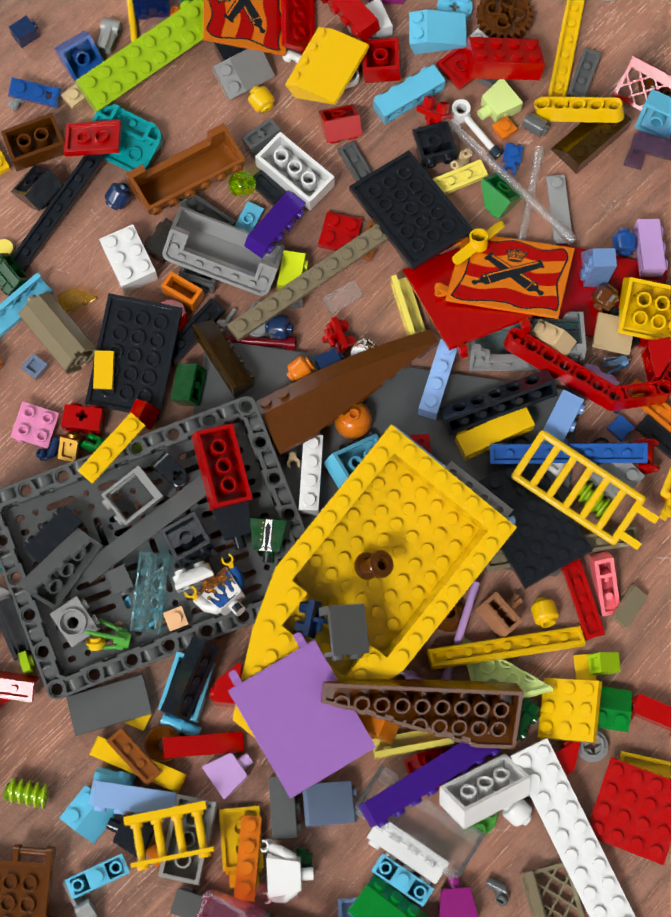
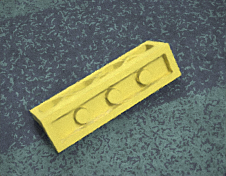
M397 275L391 276L390 285L407 336L426 331L412 287L407 278L398 279Z
M421 731L396 734L392 744L376 738L372 739L376 746L373 749L374 759L455 744L452 739L434 736L432 733Z

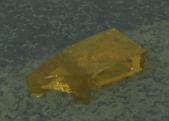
M71 288L57 295L58 301L66 313L80 305L86 306L98 299L97 296L76 288Z

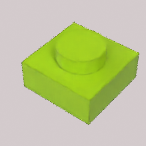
M26 651L18 653L23 673L26 675L34 673L33 667L36 664L33 655H29Z

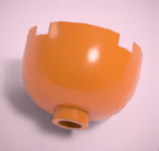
M362 402L359 405L354 404L347 414H341L334 420L336 430L346 439H358L367 434L371 429L372 415L368 407Z

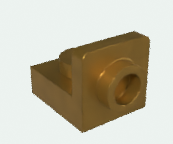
M68 432L61 436L57 459L69 462L77 460L79 458L80 443L85 440V437L79 436L77 432Z

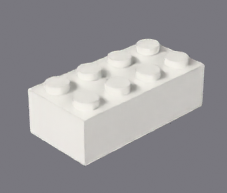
M281 132L255 156L256 166L263 170L285 191H290L306 202L304 207L309 211L335 186V177Z
M503 754L440 786V805L463 829H466L529 796L531 777L518 765H515L510 757Z

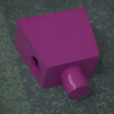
M460 875L448 876L449 889H440L438 917H478L471 888H461Z

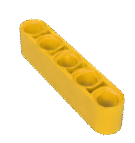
M540 97L534 102L536 115L549 122L618 123L625 117L623 103L619 98Z
M97 736L89 755L136 775L106 742L107 740ZM152 760L162 771L153 783L179 794L187 775Z

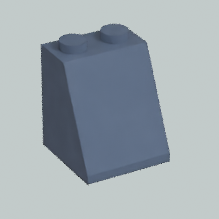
M351 781L316 783L304 790L303 801L306 827L355 823V818H359L358 806H353V798L357 797L356 785H351Z

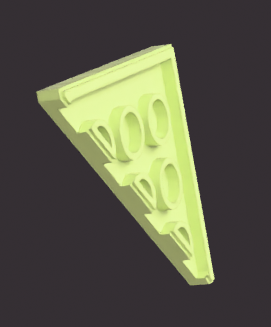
M463 636L461 644L471 643L470 640ZM505 659L467 664L471 681L517 683L524 692L523 698L553 692L551 685H547Z

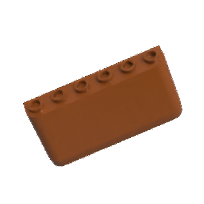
M222 123L207 131V139L147 170L141 165L127 172V184L147 213L156 216L168 206L174 207L180 200L193 197L197 191L210 188L216 181H224L228 175L241 172L244 169L243 166L246 159L225 124Z

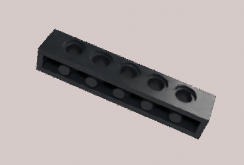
M548 369L439 408L449 435L558 396L553 377Z

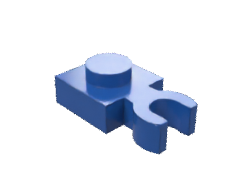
M506 143L502 163H506L502 169L503 175H505L507 169H511L512 177L515 176L517 170L515 165L520 166L523 146Z

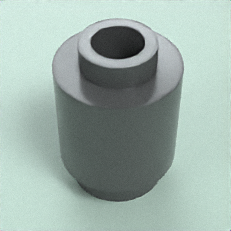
M528 112L522 122L525 130L538 137L545 136L550 128L548 125L549 121L535 113L531 114Z

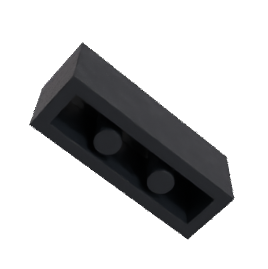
M67 506L57 508L52 514L54 517L49 522L45 521L38 528L40 531L35 536L31 535L24 542L26 546L23 549L38 564L55 550L77 527L80 528L84 524Z

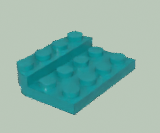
M116 104L106 106L97 111L91 122L120 120L122 124L120 152L107 154L108 157L105 161L127 172L141 165L144 166L145 170L149 169L156 153L163 146L164 137L158 127L153 122H148Z

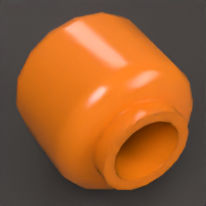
M299 356L287 365L289 372L286 374L294 382L314 373L316 368L308 357Z

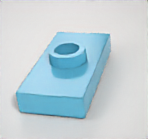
M247 201L235 227L251 232L263 215L264 208Z

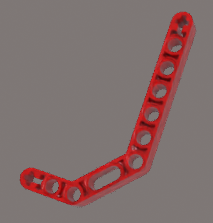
M511 328L503 342L504 348L541 371L548 369L554 379L608 411L663 404L671 396V362L660 380L615 386L528 333H523L519 328ZM645 393L647 396L632 398L629 395Z

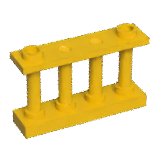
M207 801L123 817L124 825L130 826L133 829L138 862L131 863V868L137 867V871L150 869V864L194 855H198L199 858L210 857L211 852L215 851V847H207L202 818L204 810H208ZM191 813L195 820L199 850L187 852L182 819H184L183 815ZM171 817V821H174L179 854L167 856L161 823H163V819ZM151 822V825L154 827L159 858L146 860L141 831L142 823Z

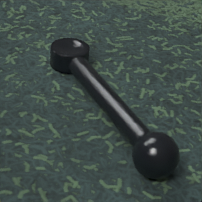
M369 430L367 434L349 444L341 445L339 450L375 434V431Z

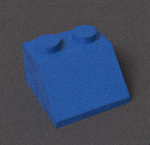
M85 30L54 47L61 63L74 82L104 62L92 37Z

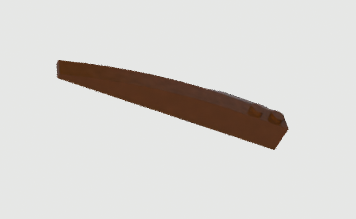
M429 329L355 354L255 401L279 453L282 454L318 436L321 429L325 426H331L335 423L334 420L341 414H347L354 404L359 405L383 386L382 383L396 377V373L403 367L405 369L408 368L415 358H421L437 346L439 342L432 330Z
M427 679L323 681L321 703L345 710H353L358 714L370 715L379 720L391 721L396 725L432 733L434 736L441 738L446 737L455 742H463L476 748L515 749L524 692L517 683Z

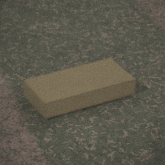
M630 585L611 618L622 627L628 629L648 596L635 585Z

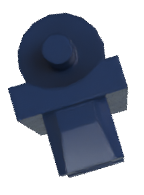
M311 599L309 601H301L299 612L305 613L306 618L305 622L297 620L294 630L300 632L302 636L315 639L316 632L322 631L323 624L329 625L328 620L324 619L325 616H319V608L322 607L323 603Z

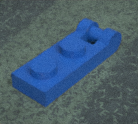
M12 77L8 97L58 108V98L61 96L62 89ZM46 93L51 94V99L45 98Z

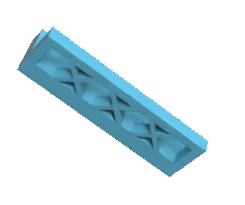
M38 272L0 304V338L22 320L18 313L25 307L26 301L30 296H38L46 291L50 292L51 295L53 294V291L43 281Z

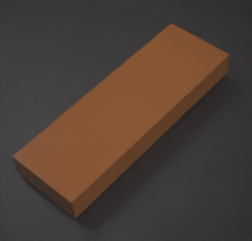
M122 727L106 741L146 786L162 773L158 766Z

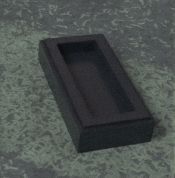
M259 170L248 181V184L272 206L286 193L263 170Z

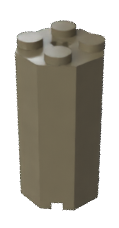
M46 291L38 296H30L26 301L27 304L20 310L18 315L67 375L81 370V364H89L95 356V346L51 293Z

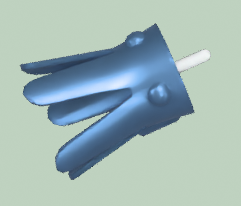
M624 354L617 357H603V359L613 360L602 363V366L617 365L606 373V375H612L619 370L628 368V361L631 358L627 359V356Z

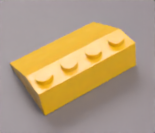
M318 27L285 85L295 98L336 105L370 46L337 30Z
M632 277L624 278L620 294L618 333L649 340L667 337L671 339V285Z

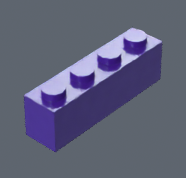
M287 191L249 233L244 246L260 258H263L267 253L271 254L276 246L275 243H280L285 236V232L287 230L291 231L294 227L295 220L302 218L305 213L303 209L306 202L290 191Z

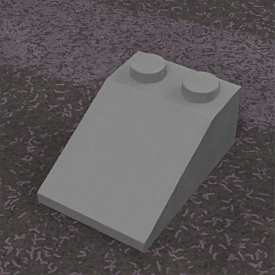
M246 49L211 67L227 101L275 77L264 52Z

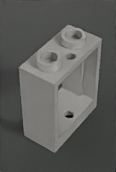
M139 465L101 494L104 498L101 501L108 511L112 508L116 513L114 516L120 526L125 524L126 527L130 526L164 499L163 495ZM138 477L154 498L126 519L110 497L134 478Z

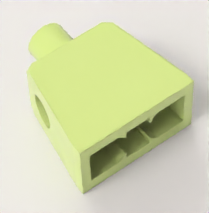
M499 79L482 96V108L477 111V114L481 120L490 116L494 122H497L506 115L510 117L519 113L522 110L523 102L504 79Z

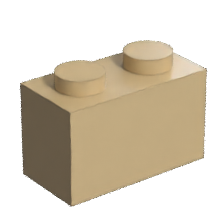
M542 319L538 321L529 334L566 357L577 342L564 329Z

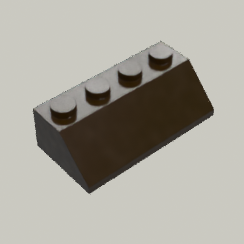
M625 114L624 119L618 123L581 122L554 145L551 150L577 174L627 131L632 119Z
M214 320L192 325L195 338L233 397L236 398L254 387L253 380L255 378L249 369L246 371L243 367L245 363L239 354L236 355L232 350L234 345L230 339L226 340L223 336L225 332L219 323L216 324Z

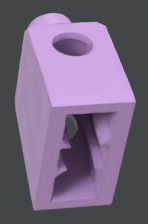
M231 752L204 765L202 768L223 799L226 800L248 778L244 769L251 765L253 761L247 753L236 759Z

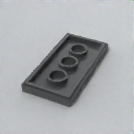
M144 675L66 697L75 736L153 714Z

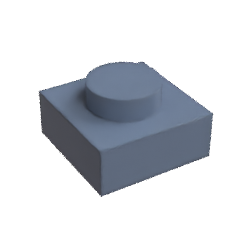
M32 354L22 365L21 369L37 381L49 366L35 354Z

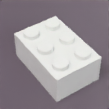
M133 224L99 239L124 294L158 280L156 271Z

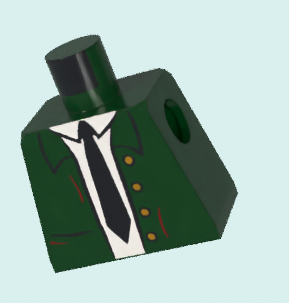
M250 518L253 549L263 551V562L274 563L275 552L286 550L292 520Z

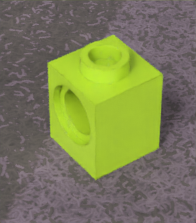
M598 652L588 655L589 675H611L621 672L619 652Z

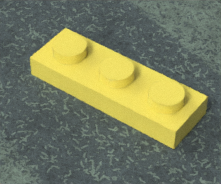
M480 159L435 177L433 180L446 195L481 181L488 176V173Z

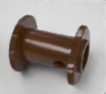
M377 550L373 554L363 552L357 556L354 569L356 574L364 580H370L374 577L386 578L393 570V560L390 554L384 550Z

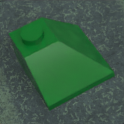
M498 172L481 180L485 208L489 210L493 217L498 219L507 215L525 196L524 193Z

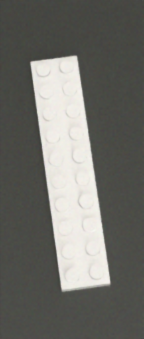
M545 738L510 755L514 764L518 765L531 777L529 795L589 917H635L548 739Z

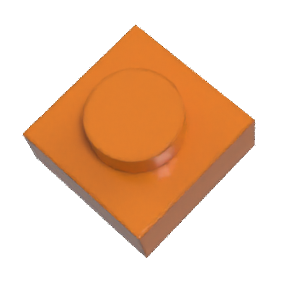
M506 115L492 125V130L503 142L517 132V127Z

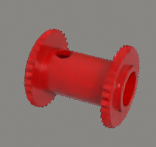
M638 439L633 441L632 443H648L647 464L638 463V466L635 467L642 474L658 472L660 467L654 465L653 447L659 445V442L655 439Z

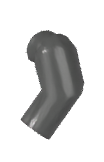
M489 876L485 886L495 891L497 904L505 906L509 902L507 886Z

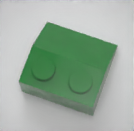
M602 686L598 728L628 733L631 719V691Z

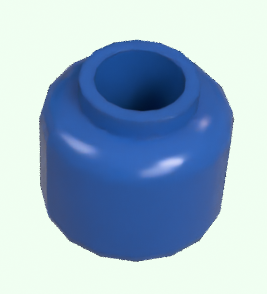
M629 228L618 229V233L612 236L613 248H615L618 256H630L637 250L636 234L630 232Z

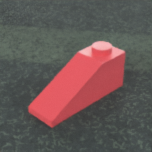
M608 551L588 554L601 616L612 615L620 603L614 557Z

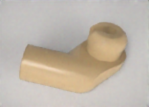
M465 148L461 150L457 160L451 162V168L455 170L468 165L472 156L471 149Z

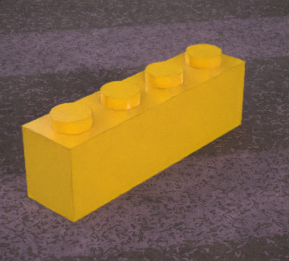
M523 408L474 426L475 428L470 430L466 429L458 432L455 437V443L464 461L490 450V444H503L532 431L535 423L527 408Z

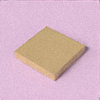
M598 312L592 347L629 356L633 336L618 333V316Z

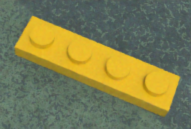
M130 413L77 471L94 484L146 427L145 424Z

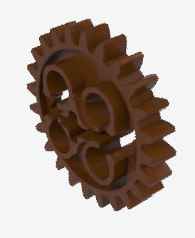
M480 0L479 5H477L476 18L477 24H481L480 30L485 29V35L491 34L490 38L516 37L520 39L521 34L525 36L526 31L530 30L534 17V12H532L533 6L529 5L530 0H500L496 13H491L490 11H494L497 0ZM513 17H519L520 19L515 20L514 28L512 32H510V25H512Z

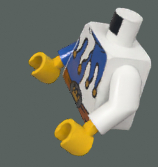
M228 553L231 557L229 563H225L221 557L222 563L228 566V569L224 567L198 591L195 587L188 586L193 590V594L189 596L184 592V596L194 599L193 602L204 612L212 614L221 613L225 616L232 611L236 616H239L245 611V607L241 604L245 599L243 594L246 589L245 581L238 566L233 564V556Z

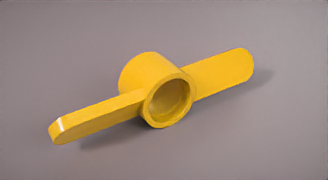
M504 222L495 223L487 231L480 228L472 230L469 235V243L452 257L453 263L460 265L475 252L485 251L488 248V240L505 227Z

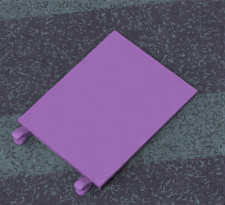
M300 632L293 635L300 647L299 649L242 682L236 670L229 672V677L235 686L229 689L228 692L290 799L376 748L356 711L321 703L323 681L338 680L315 640L307 644Z

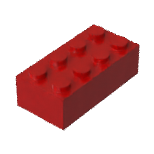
M469 37L464 53L470 78L540 81L545 66L538 39Z
M233 423L195 431L191 438L210 511L251 501L253 498Z

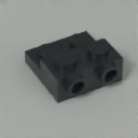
M447 121L412 129L419 161L423 167L426 166L430 169L434 168L438 163L451 164L452 161L457 159V149Z
M195 512L160 530L179 567H189L194 563L195 559L200 556L205 558L212 553L211 550L215 549Z

